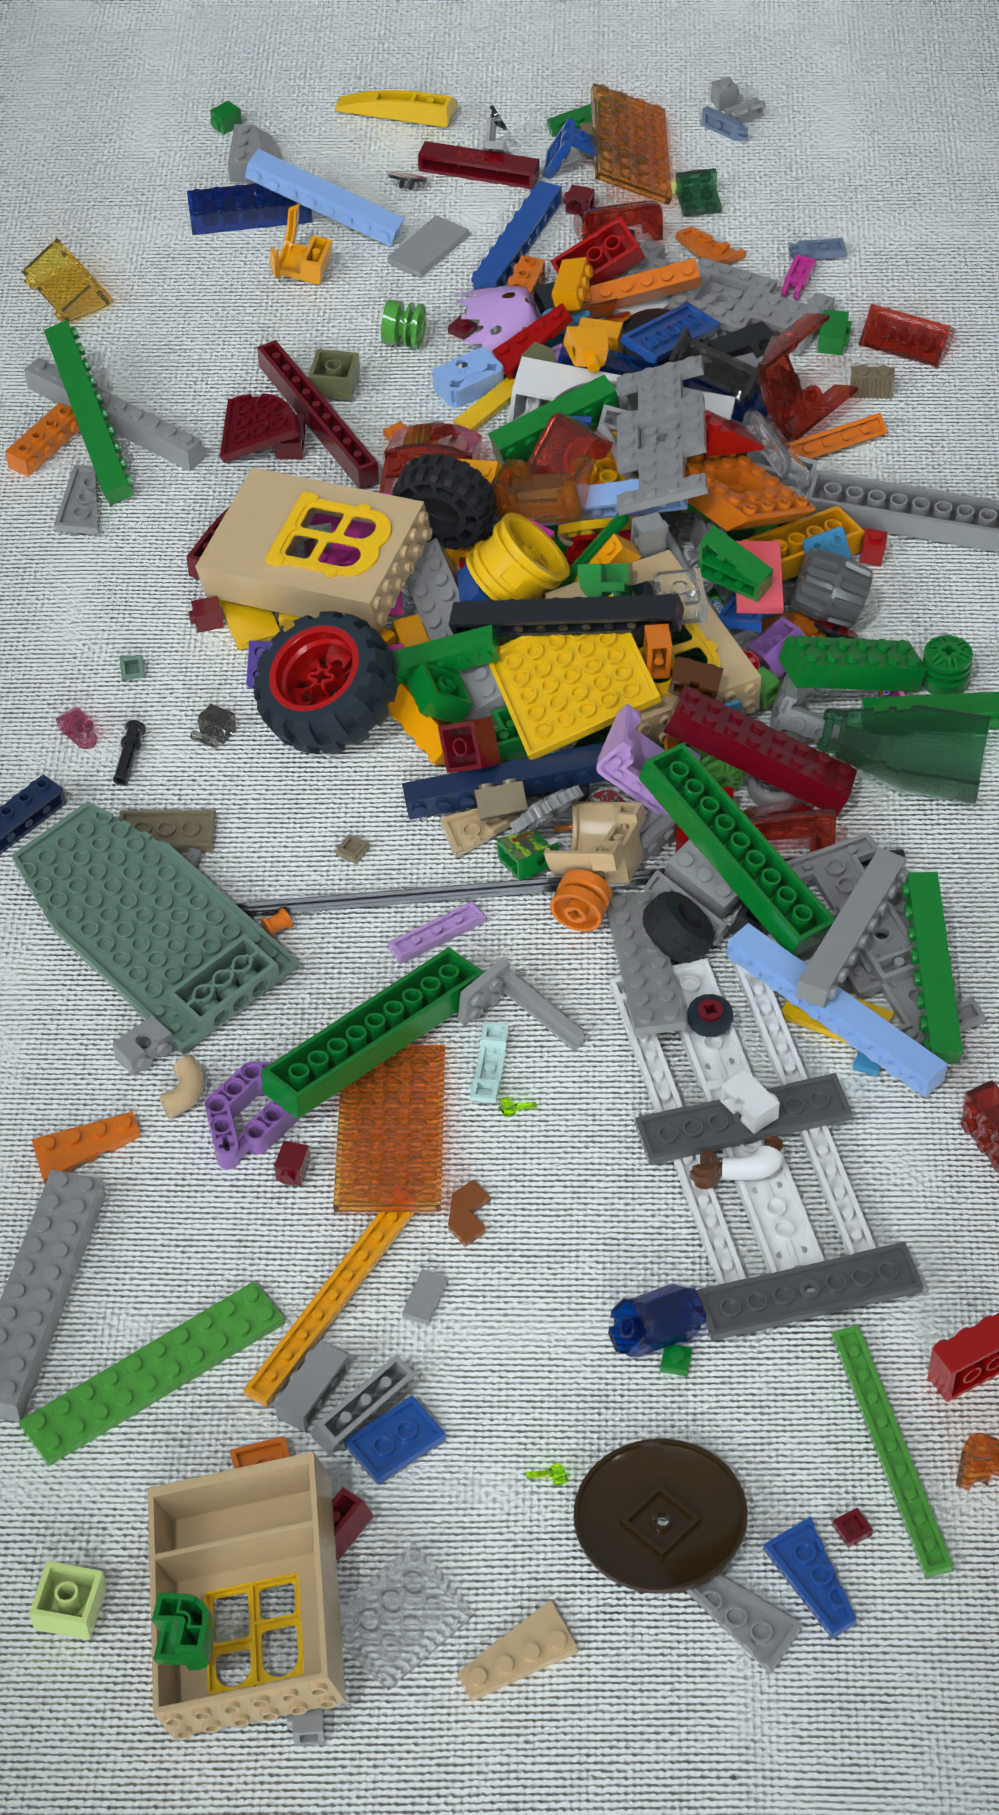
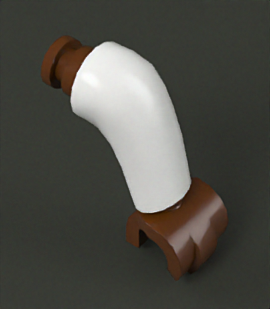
M767 1136L763 1146L756 1148V1151L751 1155L723 1158V1162H720L719 1157L715 1153L701 1150L700 1165L697 1164L692 1167L690 1179L695 1183L696 1187L710 1189L718 1184L720 1175L725 1180H757L770 1177L782 1164L783 1155L781 1150L784 1145L783 1141L775 1136Z

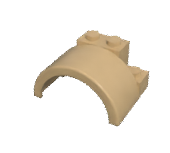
M574 802L571 807L573 835L570 851L550 850V848L544 850L547 865L552 873L557 876H563L569 870L582 869L591 871L600 877H605L607 883H629L644 858L639 831L646 820L643 802Z

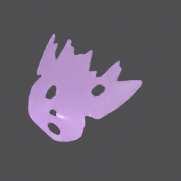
M500 286L455 293L476 295L458 300L456 303H462L463 306L469 307L466 310L467 313L461 319H479V326H484L481 331L466 338L464 342H468L469 345L482 344L481 348H486L494 357L495 355L492 350L522 331V327L526 328L535 320L541 318L542 315L531 292L524 287ZM509 292L515 293V296L512 298L501 297V295ZM534 305H535V307L537 308V310H538V312H539V315L537 314V312H536V310H535V308H534ZM496 326L502 327V331L497 335H491L490 330Z

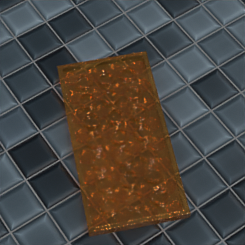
M593 83L590 93L595 179L669 205L672 200L665 109L657 104L647 103L641 98H633L624 92H617L605 85Z
M407 1045L340 1091L334 1212H441L445 1045Z

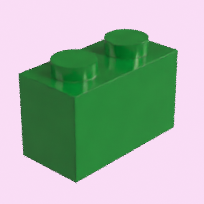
M824 309L817 353L843 355L844 347L849 345L850 335L848 334H851L852 321H848L849 312Z

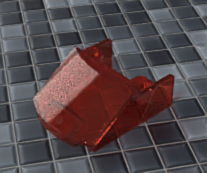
M806 313L778 336H771L760 363V385L765 406L776 427L790 440L801 438L859 390L857 386L835 384L823 394L816 385H810L802 391L788 355L797 348L800 342L830 319L829 314Z
M423 423L395 431L384 451L385 461L379 493L392 491L393 479L399 478L403 468L407 465V461H411L416 456L440 453L444 456L451 455L457 457L456 459L479 460L482 435L469 428L448 423Z

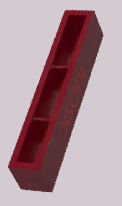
M424 141L418 154V169L420 172L532 189L535 187L540 176V159Z

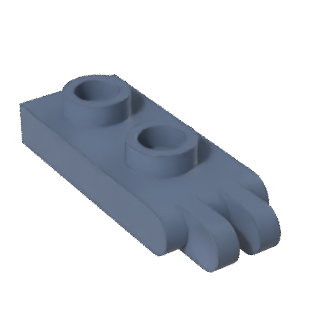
M709 106L702 109L703 127L734 141L748 140V127L743 126L740 120Z
M843 238L798 241L796 244H791L788 247L790 257L793 259L796 254L815 258L816 260L846 257Z

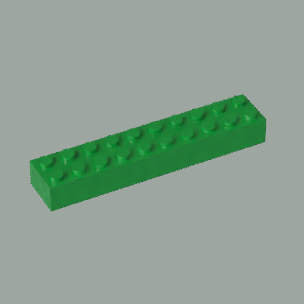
M681 743L647 759L638 779L778 944L796 956L821 943L835 918L687 746Z
M450 947L446 948L261 1070L262 1093L298 1120L458 1012L461 991L482 975L484 971Z

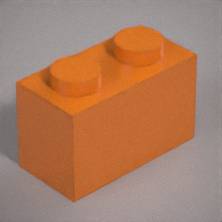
M669 624L645 625L643 660L652 679L670 678L672 641Z

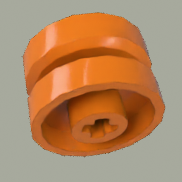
M582 869L569 870L564 873L550 903L551 913L557 921L572 930L581 932L593 931L602 922L605 911L613 897L612 889L607 881L591 871Z

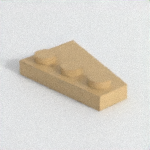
M478 808L442 817L440 818V824L457 859L511 827L510 824L517 819V816L515 814L480 821Z

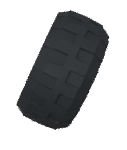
M674 891L660 893L644 909L642 923L646 930L645 932L654 945L672 960L679 963H691L703 957L713 946L715 931L713 930L712 923L701 908L690 898L682 895V893Z

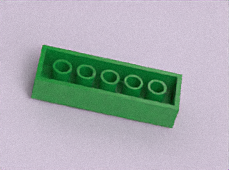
M602 375L488 433L496 461L505 469L537 463L554 455L569 416L592 417V432H597L604 404L620 408L615 388L607 377Z
M803 635L787 636L778 657L795 687L917 692L928 670L910 642L906 640L830 638L824 636L807 637Z

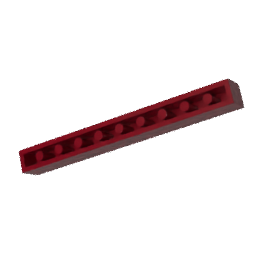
M274 340L258 346L257 353L260 369L296 413L305 414L306 425L359 489H363L378 483V462L281 345Z

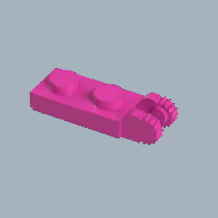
M796 254L784 280L781 291L782 297H786L790 287L795 288L793 297L795 300H799L802 289H805L815 268V258Z

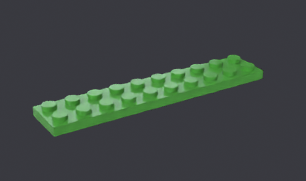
M253 1281L19 1420V1426L49 1467L285 1324L284 1318L256 1282Z

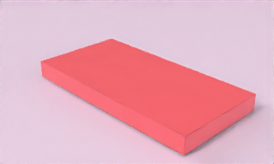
M736 541L773 569L772 586L758 602L736 593V613L783 614L780 541Z

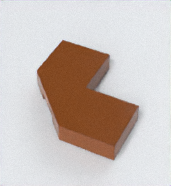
M474 1180L452 1193L448 1230L464 1247L486 1233V1227L473 1213L489 1203L490 1196Z

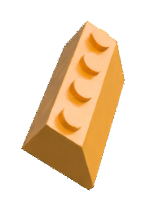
M401 683L397 688L395 702H389L387 705L391 712L390 716L403 725V731L416 740L415 745L429 755L427 758L430 762L437 766L440 764L445 766L438 726L451 722H443L440 719L422 715L418 710L414 697L411 695L409 686Z

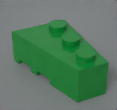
M713 526L700 541L699 576L755 602H758L772 586L773 569L716 526Z

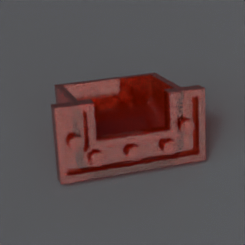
M790 803L751 807L743 811L768 841L809 837V853L835 844L836 812L834 808L814 810L806 803Z

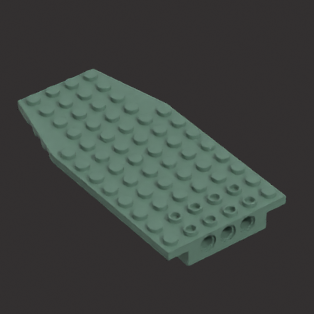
M89 801L11 855L16 868L55 934L145 1019L153 1015L172 1033L173 1045L182 1054H185L299 967L298 960L170 844L163 840L158 841L152 838V835L144 830L141 832L133 828L132 824L125 820L120 821L114 818L112 813Z

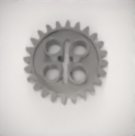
M578 785L567 790L561 789L545 797L543 800L541 799L532 804L510 826L515 834L523 833L527 830L533 831L564 815L567 809L573 806L574 802L583 798L584 794Z

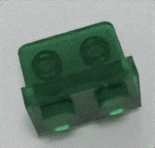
M716 168L676 172L675 193L683 216L693 217L722 212V205L716 190Z

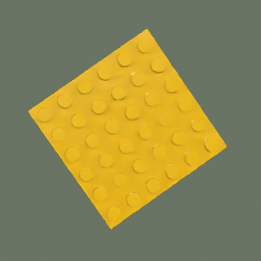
M631 633L521 636L499 646L500 660L488 663L530 760L544 756L612 725L617 713L627 704L640 712L662 702Z

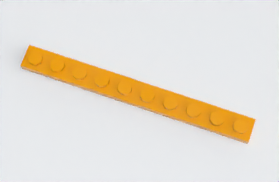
M394 1192L243 1389L245 1396L268 1408L290 1379L292 1373L305 1359L308 1351L315 1346L418 1210V1202Z

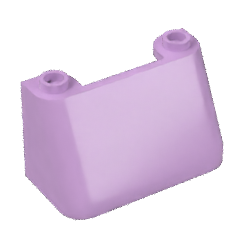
M627 704L615 717L597 759V772L638 802H643V805L654 813H662L665 816L668 814L638 778L645 761L666 750L635 729L640 724L641 716L636 709ZM688 748L700 762V755Z

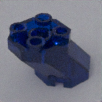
M669 1284L634 1298H623L611 1310L610 1318H614V1325L609 1326L608 1335L617 1353L627 1354L630 1357H641L679 1342H689L700 1331L701 1325L706 1322V1312L703 1309L704 1306L695 1287Z

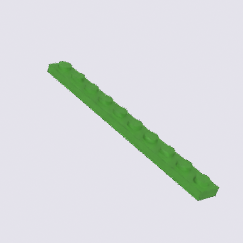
M859 1325L832 1331L831 1338L924 1578L952 1572L953 1563Z

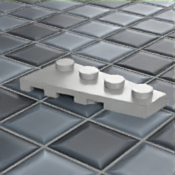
M720 1574L698 1587L686 1590L769 1674L775 1669L802 1629L800 1622Z

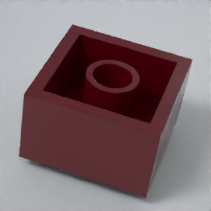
M492 716L438 726L447 773L475 770L501 764Z

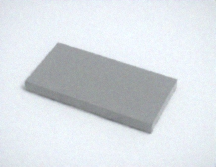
M436 215L387 257L388 264L421 278L469 235V229Z

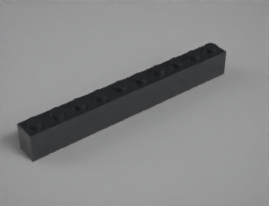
M670 593L665 595L644 594L609 597L466 600L463 602H453L449 627L454 635L492 624L497 637L644 633L645 625L669 624L670 632H680L684 606L679 594Z

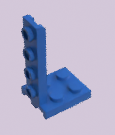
M568 118L546 152L543 176L548 179L554 173L557 174L562 164L561 161L569 156L571 146L637 178L643 174L645 161L638 156H633L619 147L610 145L604 140L588 134L584 130L575 128V121Z

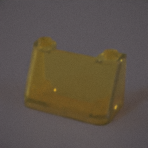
M58 238L21 271L26 277L25 283L32 290L36 287L56 310L53 314L60 322L68 320V322L74 321L105 308L114 301Z

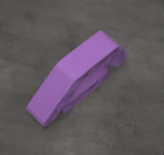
M250 1061L243 1064L205 1101L207 1121L218 1165L222 1169L236 1168L240 1163V1159L248 1151L255 1155L263 1154L298 1121L271 1100L246 1124L244 1131L238 1137L236 1135L233 1119L257 1096H266L262 1093L261 1070L272 1062Z

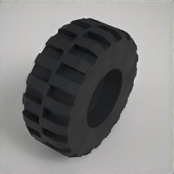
M440 453L433 455L424 454L412 459L405 465L393 488L392 495L424 502L426 512L429 515V524L432 528V537L426 543L437 538L445 549H460L479 542L486 533L496 511V498L494 490L491 489L490 482L482 476L478 469H474L466 461L456 459L457 457L451 455L444 456Z

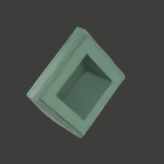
M143 655L119 657L122 680L145 678Z

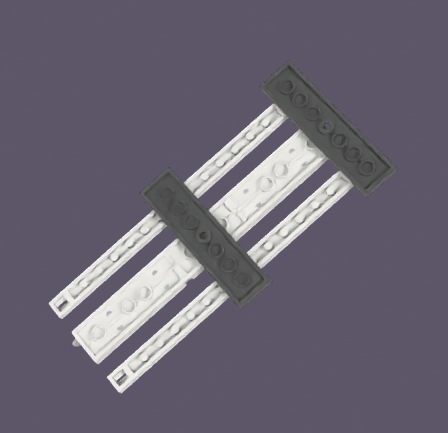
M705 958L692 961L691 963L672 966L686 1022V1030L678 1032L701 1092H704L705 1103L683 1107L657 1035L634 1036L621 977L610 979L611 991L655 1110L653 1114L635 1117V1126L649 1165L673 1160L717 1282L715 1286L696 1290V1299L711 1341L741 1334L748 1335V1333L752 1334L762 1329L873 1303L876 1305L879 1302L884 1303L886 1300L923 1292L922 1281L906 1242L876 1248L827 1127V1125L852 1120L853 1113L836 1073L808 1079L773 990L757 977H753L739 964L732 962L781 1085L766 1089L769 1093L775 1094L780 1102L778 1119L753 1134L740 1121L742 1115L739 1112L733 1114L720 1101V1090L723 1083L743 1070L752 1075L733 1024H731L728 1031L717 1037L698 1035L688 1024L687 1010L690 1003L696 997L704 994L722 996L708 959ZM799 1132L848 1256L824 1260L783 1155L780 1168L770 1177L757 1180H734L769 1273L746 1278L713 1188L700 1189L696 1187L695 1183L690 1179V1171L694 1165H700L701 1150L711 1152L722 1149L725 1158L747 1156L754 1153L759 1146H763L767 1136L778 1137Z

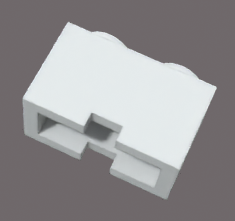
M743 1070L721 1085L720 1101L733 1114L739 1112L742 1115L740 1121L753 1134L778 1119L780 1105L778 1098L775 1094L769 1093L762 1086L760 1080L749 1074L746 1070Z

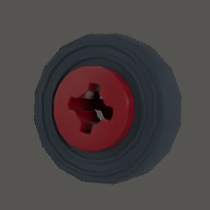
M704 994L696 997L690 1003L687 1010L688 1024L694 1032L701 1036L717 1037L730 1029L733 1022L732 1006L722 996L715 994Z

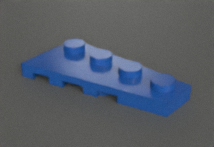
M810 1516L766 1542L763 1550L827 1634L833 1639L856 1625L857 1619L843 1587L840 1586L837 1580L836 1571L826 1555L824 1544L821 1538L818 1537L814 1528L815 1524Z

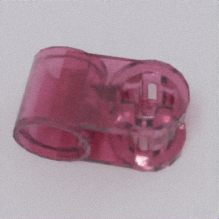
M75 706L56 718V723L61 732L68 736L79 748L90 749L96 745L97 736L93 733L94 724L79 707Z

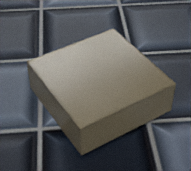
M349 834L336 849V855L354 864H358L370 849V844Z

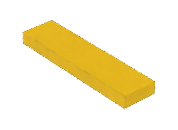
M505 378L454 420V427L469 435L474 433L511 402L515 379L511 378L509 380Z

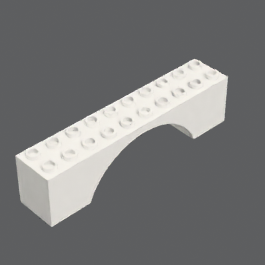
M522 356L512 388L509 422L602 375H605L615 388L620 409L628 411L638 410V392L619 397L617 377L622 375L601 371L591 373L585 368ZM683 387V398L691 394L703 393L705 410H709L728 420L732 419L735 397Z

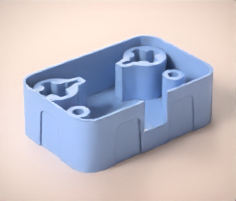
M477 348L434 368L432 371L433 387L435 392L450 407L459 408L486 395L504 380L503 365L486 348Z

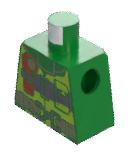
M535 831L497 839L498 860L519 881L549 868L544 856L546 848L559 851V844L555 837L543 840Z

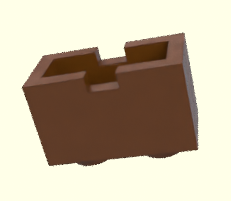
M677 656L668 693L679 695L684 685L697 689L700 693L712 699H716L724 668Z

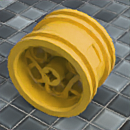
M513 512L507 513L494 526L493 535L487 541H479L474 546V549L466 555V564L470 574L479 587L492 600L542 599V596L549 589H556L570 575L568 562L556 543L535 523Z

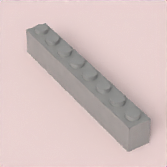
M878 848L799 978L795 997L821 1008L825 1007L828 1000H834L838 991L837 985L839 982L844 983L848 975L849 969L847 968L849 965L854 966L856 963L859 948H865L869 938L868 933H873L877 927L878 916L885 914L888 907L887 901L894 899L898 890V883L904 882L908 872L905 869L907 858L883 848Z

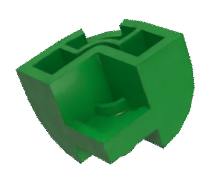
M632 563L577 565L579 586L587 597L632 596Z
M158 1592L151 1620L160 1631L153 1660L158 1665H183L189 1671L206 1668L210 1662L215 1640V1622L211 1611L195 1595Z

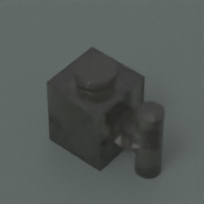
M210 704L205 711L199 714L198 724L200 732L193 730L190 738L212 748H217L219 743L225 744L236 731L235 713Z

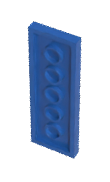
M686 302L622 335L620 343L625 345L629 351L636 352L642 356L646 362L656 364L718 331L721 323L689 302Z

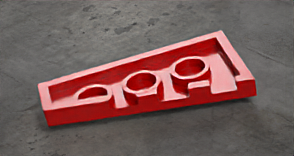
M563 303L492 350L496 359L503 365L504 373L509 380L515 376L513 372L520 365L521 355L534 342L545 345L549 338L554 339L573 321Z

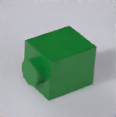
M229 100L210 110L211 126L223 135L234 130L235 124H242L241 109Z

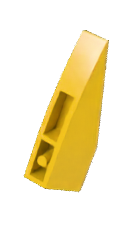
M375 90L340 96L335 106V111L448 128L458 106V101L452 96L419 91Z

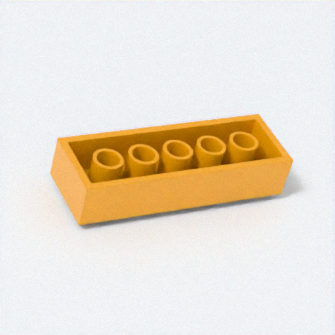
M837 505L742 541H780L782 581L798 576L797 573L805 557L802 545L804 539L836 527H842L846 535L850 554L854 555L861 551L865 531Z

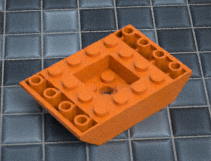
M740 453L710 457L699 454L687 457L685 477L692 474L706 473L708 479V494L688 498V503L726 531L792 522L814 512L816 509L813 504L808 502L807 498L794 492L793 488L784 485L779 481V478L770 475L763 467L757 466L749 457L743 456Z

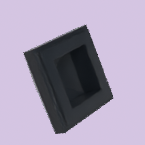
M647 580L633 585L632 590L636 596L644 594L661 595L654 580Z

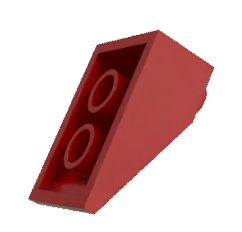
M705 410L707 453H703L705 457L763 451L765 449V446L744 426L709 410Z

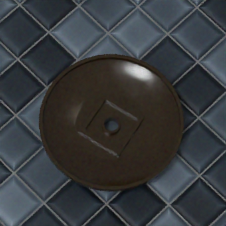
M647 1439L624 1445L610 1452L590 1469L576 1495L574 1527L583 1553L601 1574L615 1583L632 1590L666 1594L698 1587L716 1577L733 1561L745 1538L748 1510L744 1491L739 1480L720 1458L692 1443L674 1439ZM657 1518H665L669 1521L667 1525L661 1527L653 1523Z

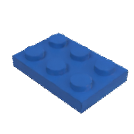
M412 1395L346 1438L344 1446L372 1480L379 1485L445 1441L446 1433Z

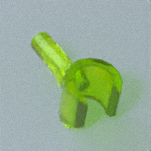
M503 1097L500 1099L502 1106L498 1107L505 1117H511L519 1110L537 1108V1103L514 1104L510 1097Z
M559 1463L551 1465L547 1470L526 1472L527 1479L551 1477L553 1485H563L567 1482L564 1467Z

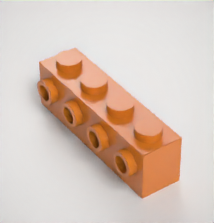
M521 255L519 262L514 265L513 276H510L508 279V286L527 288L534 298V287L542 285L546 276L545 259ZM515 293L503 294L502 298H512L515 296Z
M59 402L5 451L8 468L29 477L47 459L52 457L58 449L80 431L73 409Z

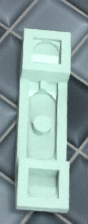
M483 1022L480 1052L475 1078H473L470 1101L496 1103L504 1070L509 1023Z

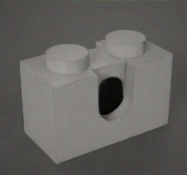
M153 1015L112 1043L115 1059L133 1076L147 1070L152 1060L156 1057H165L174 1049L172 1033Z

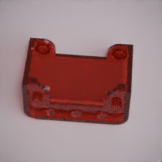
M653 200L582 208L577 210L573 217V227L579 242L620 216L627 226L641 224L642 232H648L653 241L663 240V212L660 204Z
M556 413L551 416L518 480L517 487L522 493L575 487L589 458L595 460L603 459L609 453L613 442L589 424L566 414Z

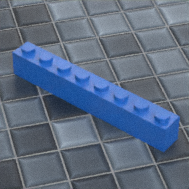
M539 181L535 188L531 189L530 195L527 199H524L521 208L515 212L512 221L506 225L503 234L499 235L496 244L490 248L487 257L482 259L480 267L477 271L473 272L471 281L474 285V290L506 285L509 277L513 275L515 263L519 262L521 255L526 256L561 205L562 186Z

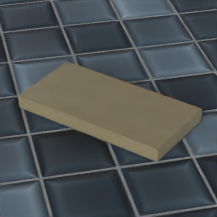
M120 810V821L125 820L131 823L133 828L141 832L144 830L150 833L152 838L167 842L177 852H188L193 847L201 850V852H213L216 810Z

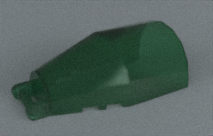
M911 705V709L899 710L894 706L884 711H875L874 708L850 710L827 708L824 711L823 719L825 722L822 736L818 739L817 748L822 752L835 754V757L850 764L902 793L976 805L991 717L923 705ZM834 724L841 725L838 739L831 738Z

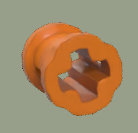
M284 908L269 918L263 917L260 919L262 928L272 938L275 933L285 928L288 930L293 928L291 918Z

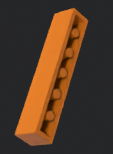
M696 259L685 260L589 286V289L586 290V299L582 305L617 298L614 309L616 310L702 287Z

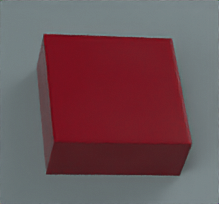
M858 1508L834 1519L832 1523L833 1528L847 1548L869 1538L873 1534V1529Z

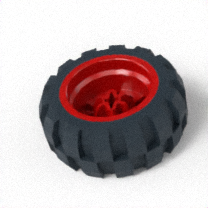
M322 611L319 613V617L316 618L310 615L303 616L293 621L295 626L285 632L281 629L271 639L273 646L268 652L263 651L257 663V671L260 675L254 676V699L257 701V711L264 723L286 745L293 746L298 751L311 754H319L320 750L326 754L345 751V745L352 742L359 745L369 738L368 732L376 724L381 726L390 714L387 705L389 702H395L398 688L396 660L394 654L388 648V644L377 630L371 628L367 621L355 615L347 613L343 615L337 611Z

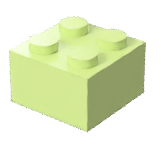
M46 1561L29 1612L34 1630L90 1640L107 1589L103 1571Z

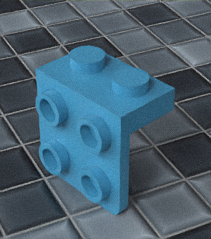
M836 527L804 539L802 542L805 556L811 548L839 554L852 560L846 535L842 527Z

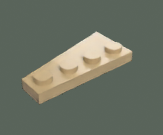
M549 1600L458 1672V1678L470 1701L473 1702L578 1653V1647L552 1600Z

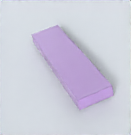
M471 901L388 942V949L399 963L403 964L485 923L486 917L475 903Z

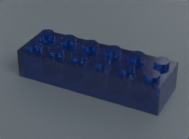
M257 183L187 191L192 235L284 226L288 222V209L296 204H300ZM300 204L298 224L313 223L312 209Z

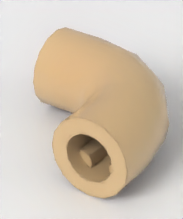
M193 1056L183 1057L174 1064L173 1071L179 1083L174 1089L159 1095L161 1106L168 1119L193 1107L202 1096L205 1079L199 1063Z

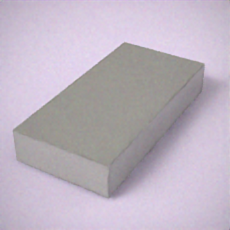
M422 1269L403 1309L402 1317L429 1325L448 1282L447 1276Z

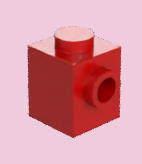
M865 528L859 563L875 566L882 565L888 532Z

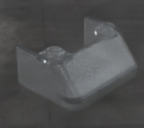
M758 410L747 411L742 426L765 446V449L761 452L779 476V481L793 488L794 492L798 495L805 497L812 479L811 472L774 423Z

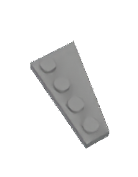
M74 465L54 523L55 531L98 535L97 475L93 466Z

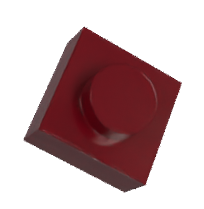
M460 315L448 326V333L465 340L477 330V323L469 319H461L462 316Z

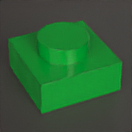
M665 1343L660 1372L688 1377L692 1347Z

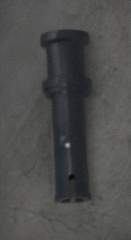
M130 720L126 723V733L121 738L122 751L113 777V782L120 786L128 784L135 754L141 749V737L146 732V726L137 720Z

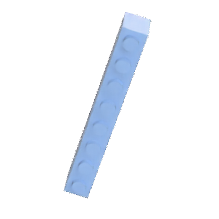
M257 149L248 162L245 178L390 247L401 231L404 217L263 150Z

